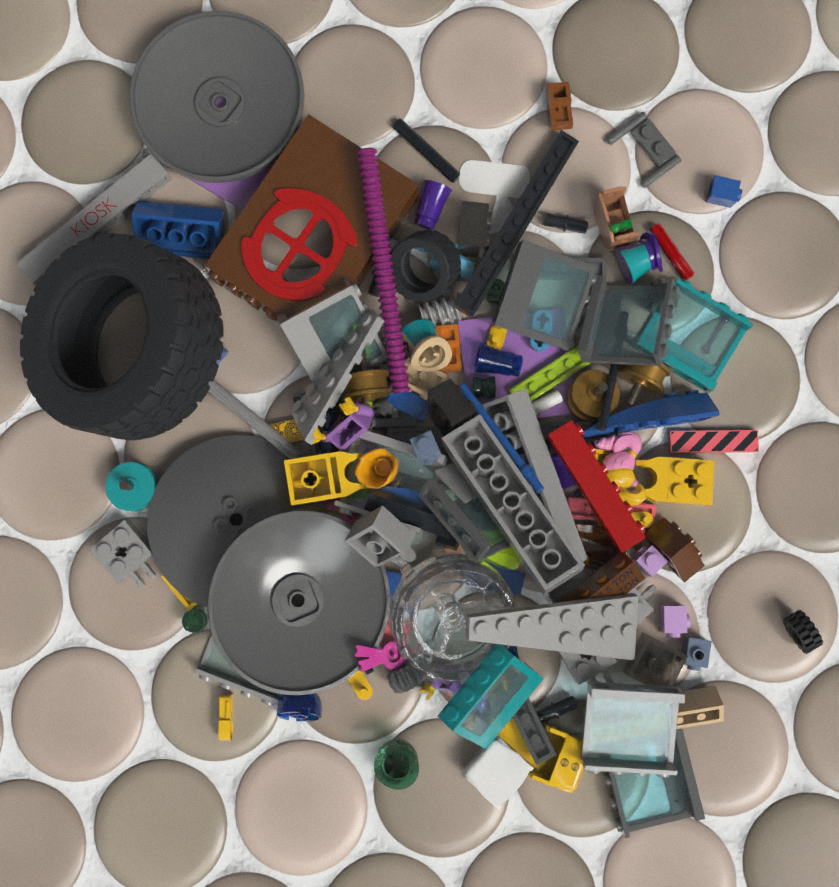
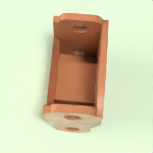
M626 186L604 190L598 193L595 198L594 213L604 247L610 249V251H615V247L627 246L640 236L639 232L635 233L633 228L616 233L610 231L611 224L631 219L624 197L627 190Z

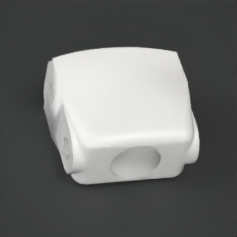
M497 735L486 749L482 747L465 766L462 775L483 797L499 809L501 804L518 790L529 771H532L534 767Z

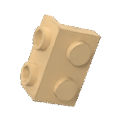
M408 356L405 366H408L406 373H409V376H407V380H410L408 387H411L409 392L412 390L420 393L419 397L427 401L436 400L449 374L441 370L433 372L415 370L410 364L411 356Z

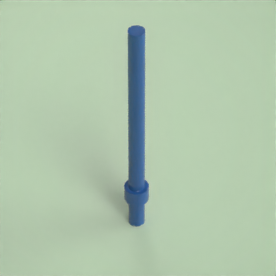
M465 383L458 388L475 412L482 416L525 480L529 482L537 494L544 490V487L534 475L535 471L524 462Z

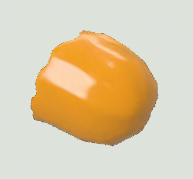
M376 448L369 450L361 456L355 470L358 481L363 483L365 487L379 489L394 480L398 473L399 462L397 457L388 450Z

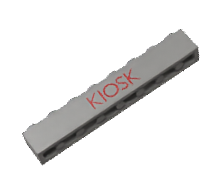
M152 154L142 157L134 168L125 171L117 182L109 184L101 195L92 198L81 211H76L68 222L56 227L52 235L40 240L37 247L31 252L23 254L20 261L16 264L28 279L36 285L41 276H46L45 270L56 258L60 259V254L72 245H77V242L83 239L108 233L133 212L138 201H147L169 183L172 178Z

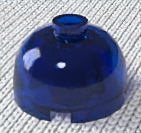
M317 693L306 695L282 694L279 698L276 716L284 720H289L290 716L300 722L317 721L319 718H322V701Z

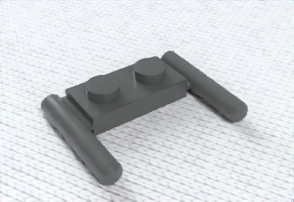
M644 112L638 114L606 139L607 143L612 145L628 132H631L637 143L653 163L659 167L640 182L643 188L651 185L681 162V158L676 155L675 150Z

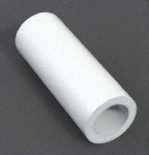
M555 390L531 404L535 415L561 403L563 399L559 391Z

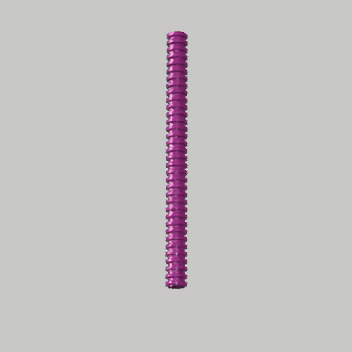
M370 147L357 151V155L360 156L358 162L361 163L359 169L362 170L360 176L363 177L361 183L364 184L362 190L365 191L363 197L366 198L364 205H367L365 212H368L366 219H369L367 226H370L368 233H371L369 240H372L370 247H373L371 254H374L372 261H375L373 268H376L374 275H377L375 282H378L376 289H379L377 296H380V299H378V302L381 303L379 309L382 310L380 316L384 319L382 330H385L383 337H386L384 344H387L385 351H388L386 358H389L387 365H390V369H388L391 372L389 379H392L390 386H393L391 390L395 394L409 392L411 387H408L410 380H407L409 373H406L408 366H405L407 359H404L406 352H403V349H405V346L402 345L404 339L401 338L403 332H400L402 325H399L401 318H398L400 311H397L399 304H396L398 297H395L397 290H394L396 283H393L395 276H392L394 269H391L393 262H390L392 255H389L391 248H388L390 241L387 240L389 234L386 233L388 227L385 226L387 220L384 219L386 213L383 212L385 206L382 205L384 199L381 198L383 192L380 191L382 185L379 184L381 178L378 177L380 171L377 170L379 164L376 163L378 156H375L377 149Z

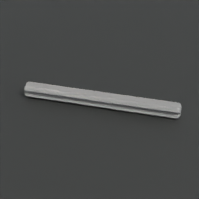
M215 380L213 382L209 381V393L288 458L296 459L301 457L302 452Z

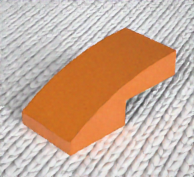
M458 324L436 326L438 336L443 337L448 342L452 351L449 364L440 370L443 372L461 371Z

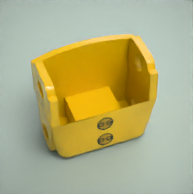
M544 723L543 727L557 755L550 758L539 771L536 768L529 771L527 776L543 784L573 793V790L577 788L584 769L581 763L583 738L549 723Z

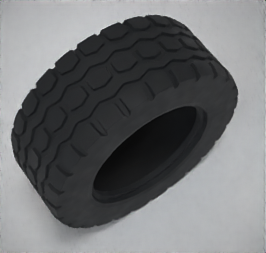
M110 233L95 235V237H89L77 242V245H72L61 253L60 259L56 258L45 270L46 276H41L33 289L35 295H31L25 309L27 316L23 317L20 334L23 335V338L20 339V357L24 359L21 361L24 378L27 379L26 383L32 396L36 398V402L52 418L69 428L121 440L147 439L163 434L183 422L182 419L188 418L198 407L197 402H202L210 389L208 383L209 381H214L219 368L216 361L221 360L223 342L220 341V338L224 337L223 320L220 318L222 313L218 299L215 297L209 282L193 264L184 258L142 238L129 234ZM140 292L147 314V330L142 350L130 370L113 384L107 385L102 377L98 363V345L102 329L109 315L123 300Z

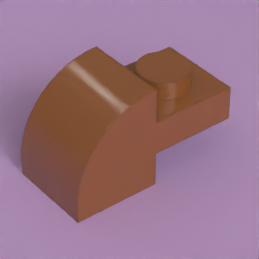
M569 82L547 84V113L550 118L551 131L573 129L572 99Z

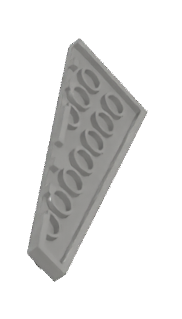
M630 593L466 614L465 637L469 641L634 660L639 596Z

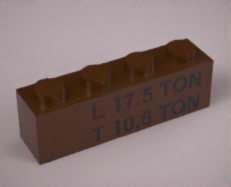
M624 552L618 553L559 602L627 594L642 582L645 577L634 561Z

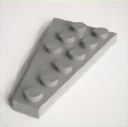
M371 309L369 313H366L361 318L356 330L349 333L345 344L335 351L330 363L321 369L316 381L307 387L302 399L293 405L291 414L304 441L311 445L315 440V437L312 435L318 425L323 427L326 421L325 416L328 408H333L350 381L352 375L349 372L355 363L357 365L360 364L363 359L364 347L371 345L384 323V319L374 309Z

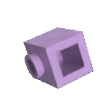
M653 545L641 546L634 553L635 557L632 559L636 566L648 577H653L668 562Z
M660 605V632L667 633V637H681L680 633H687V628H690V615L687 614V606Z

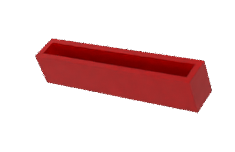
M571 420L548 434L547 438L618 552L623 553L646 538L643 534L646 532L645 528L639 520L635 521L631 513H633L630 504L627 501H622L619 496L621 491L615 481L611 482L606 475L609 473L602 461L598 462L594 456L596 450L590 442L586 443L582 437L584 431L578 423L574 424Z

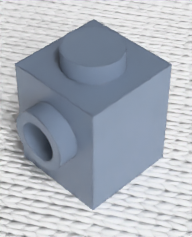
M431 430L410 439L421 465L432 464L442 457Z
M684 636L681 663L687 665V669L700 671L701 667L708 668L712 641Z

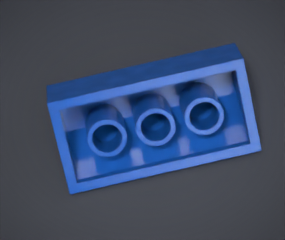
M138 201L132 212L134 236L178 256L209 259L224 238V209Z

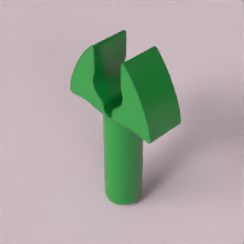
M631 219L611 224L610 231L616 233L633 228Z

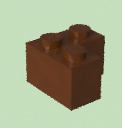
M663 517L644 533L649 544L653 545L668 561L667 565L670 570L684 583L705 566L701 560L702 553L694 546L696 544L695 540L688 533L684 535L681 528L674 521L670 523Z

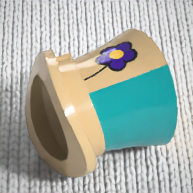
M424 319L416 320L407 324L402 329L403 335H401V338L404 339L402 345L405 346L404 350L411 355L410 364L415 370L433 372L443 369L449 364L452 357L451 347L443 337L438 336L437 328L433 322Z

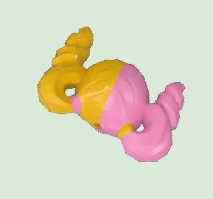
M625 431L618 436L614 434L600 438V440H595V448L613 451L602 462L609 472L606 474L611 482L615 481L621 491L619 496L622 501H627L630 505H640L645 500L646 491L636 480L633 470L635 458L641 450L642 440L636 433L631 431ZM628 448L630 451L626 452L623 449Z

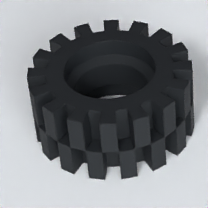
M797 610L783 619L789 636L793 638V642L798 645L800 650L802 649L803 653L808 654L823 645L819 630L815 628V624L811 622L810 617L806 616L804 611Z

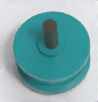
M135 462L122 463L116 466L108 475L106 494L110 502L121 510L131 512L143 511L149 508L159 480L155 472L145 465Z

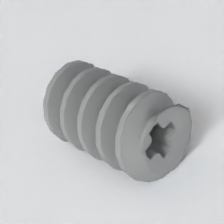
M457 293L456 300L450 294L448 301L441 296L439 304L436 299L431 300V305L428 302H424L422 308L418 304L421 320H429L436 326L439 319L442 325H444L446 317L452 323L456 315L459 321H461L463 313L453 307L461 293Z

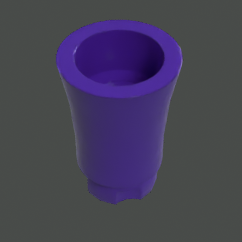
M424 180L414 224L424 229L434 230L452 189L435 181Z

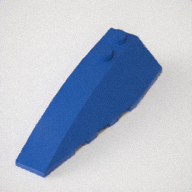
M699 390L686 391L685 395L678 396L677 392L664 395L665 398L646 402L610 416L606 431L598 430L597 422L585 429L582 437L700 422L719 416L720 413L707 392L699 393Z

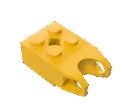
M339 451L284 460L291 505L346 497L358 490L367 489L364 484L352 483L345 476L346 466L356 459H360L363 456V452L350 454ZM309 473H313V476L317 477V481H314L313 486L305 482V478L309 477Z
M672 457L635 460L634 466L647 469L653 476L652 485L645 489V499L651 502L669 504L712 505L714 461ZM688 477L691 480L690 488L687 483H684V480Z

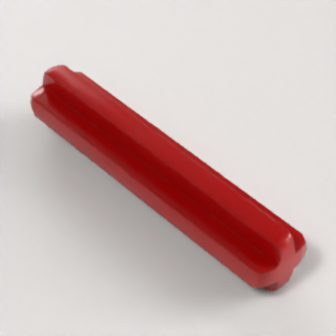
M658 223L651 227L650 231L655 234L658 244L682 279L688 280L693 277L694 271L662 225Z

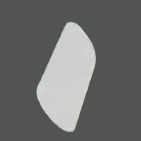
M478 160L466 161L461 166L459 177L460 186L467 192L520 198L530 181L529 170L525 166Z

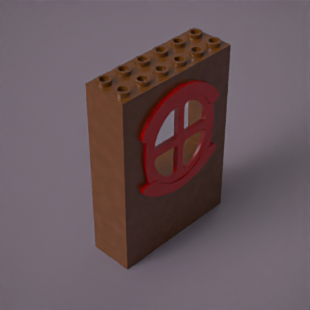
M308 114L204 265L209 271L208 275L212 278V281L221 287L225 284L233 295L238 298L243 296L248 301V304L256 310L262 308L266 313L265 315L275 322L278 320L277 316L283 313L289 318L346 287L343 281L345 279H348L352 285L356 283L359 288L372 269L373 264H375V261H372L374 254H371L373 247H370L372 240H369L371 233H368L370 226H367L369 219H366L368 212H365L367 205H364L366 198L363 197L365 191L362 190L364 186L361 183L363 177L360 176L362 170L359 169L361 163L358 162L360 156L357 155V151L362 148ZM378 159L376 161L379 164L377 170L380 171L378 177L381 178L379 184L382 185L380 191L383 192L381 198L384 199L382 205L385 206L383 212L386 213L384 219L387 220L385 226L388 227L386 233L389 234L387 240L391 241L419 199V184ZM298 209L311 211L313 213L311 219L297 238L289 236L274 226L275 220L287 212ZM320 220H325L330 225L333 234V248L329 258H323L305 246V241ZM267 233L273 234L290 246V250L273 272L266 268L262 258V243ZM298 253L304 254L321 266V270L307 280L287 282L282 279V275ZM351 295L309 317V321L321 343L351 300Z

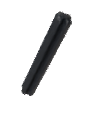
M399 118L394 123L393 128L452 183L459 179L460 172L403 119Z

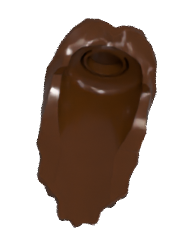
M575 524L585 553L589 556L590 563L603 567L620 553L603 527L591 524ZM629 549L624 551L626 555L628 554Z

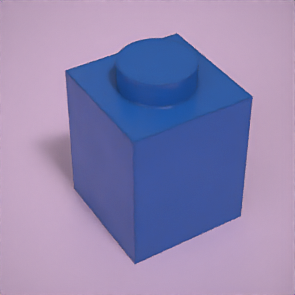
M715 175L709 185L706 203L731 208L741 199L742 189H739L741 181Z

